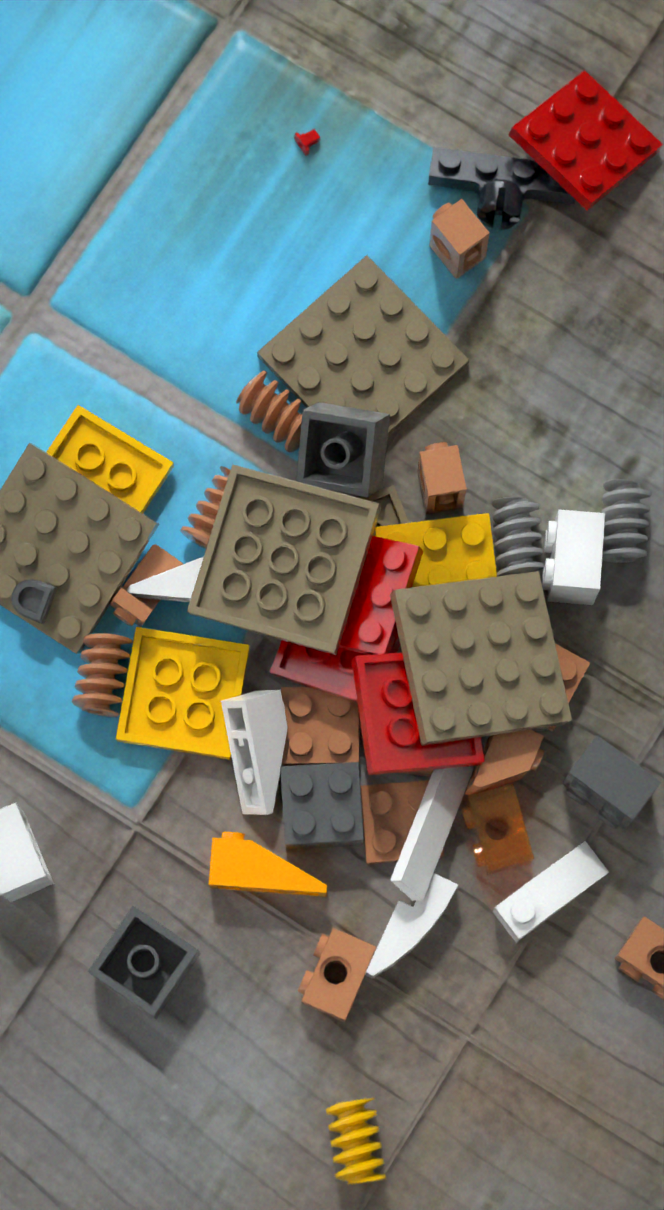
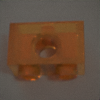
M514 784L468 795L466 800L468 806L462 807V813L467 830L474 829L478 841L477 844L472 845L477 867L484 866L486 874L490 875L531 864L534 860V855ZM491 821L503 823L507 829V836L501 840L491 839L486 833V825Z

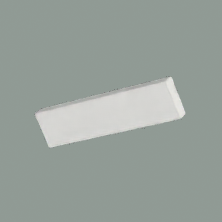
M474 766L433 770L391 877V881L412 901H423Z

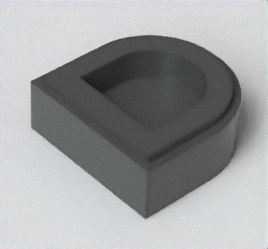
M24 580L17 584L12 592L11 601L13 608L21 616L44 624L57 587L39 580Z

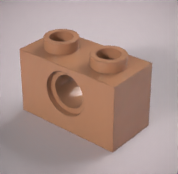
M460 199L453 205L446 203L433 214L429 246L453 276L458 279L486 258L490 232L463 199Z
M446 442L428 445L425 447L426 451L419 453L418 476L426 514L463 508L467 488L458 445L448 446Z
M644 916L639 920L614 959L622 963L619 967L620 971L635 981H639L641 977L654 985L652 992L664 1000V974L655 972L650 965V958L653 953L659 952L664 954V929Z
M335 928L332 929L330 936L322 934L313 954L320 958L314 973L308 970L305 972L298 989L299 993L304 994L301 1001L302 1004L346 1022L376 951V946ZM332 963L343 965L347 971L346 979L340 984L329 983L324 977V971L328 965Z

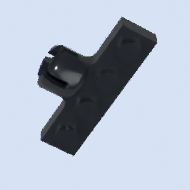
M433 147L428 185L470 190L478 193L477 217L483 225L493 229L495 215L502 216L500 230L512 228L519 223L522 204L525 199L575 205L576 200L535 160Z

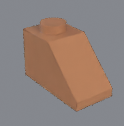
M533 730L490 735L483 749L485 762L475 767L464 794L472 797L521 780L529 770L535 772L544 755V750L539 748L544 736Z

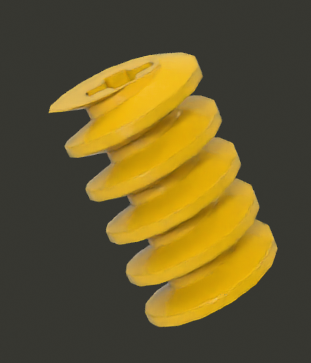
M375 1098L336 1103L326 1109L327 1115L338 1117L337 1121L328 1125L329 1131L341 1133V1136L330 1141L331 1147L343 1149L342 1153L333 1157V1163L345 1165L343 1170L335 1173V1178L347 1181L348 1184L386 1179V1175L376 1173L373 1170L384 1164L383 1158L371 1156L372 1152L382 1147L381 1142L369 1140L370 1136L379 1132V1126L367 1124V1120L376 1116L377 1111L364 1107L365 1104Z

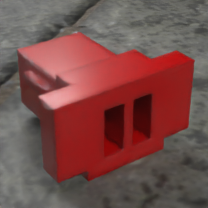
M315 129L306 134L302 133L300 135L298 132L294 134V140L305 156L309 154V148L319 142L321 138Z

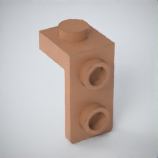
M152 545L127 582L113 598L110 604L111 607L116 609L113 614L129 626H133L135 623L142 627L160 600L135 598L127 592L128 587L183 565V563L158 545Z

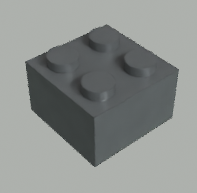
M317 402L304 409L302 412L296 481L330 491L369 497L382 489L390 414Z
M598 735L569 771L563 782L568 787L566 793L573 800L583 806L588 802L600 811L597 816L605 824L613 829H617L620 826L624 830L634 820L661 783Z
M359 762L280 767L286 850L363 845Z
M132 906L88 970V973L157 1019L201 953L194 946L135 906Z

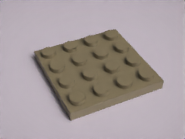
M367 255L257 352V357L301 400L306 408L321 402L390 414L388 436L469 364V359Z
M29 443L0 490V605L69 650L80 654L85 646L83 643L84 637L92 634L113 598L159 526V523L36 445ZM34 579L57 587L44 624L21 616L13 608L11 601L12 592L20 582Z
M232 464L187 612L191 615L337 655L381 505Z
M539 571L396 589L390 593L422 746L564 725L572 721Z

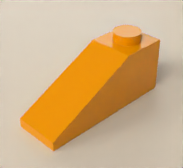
M222 832L221 838L212 837L209 872L210 889L327 897L326 884L254 841L245 840V834Z

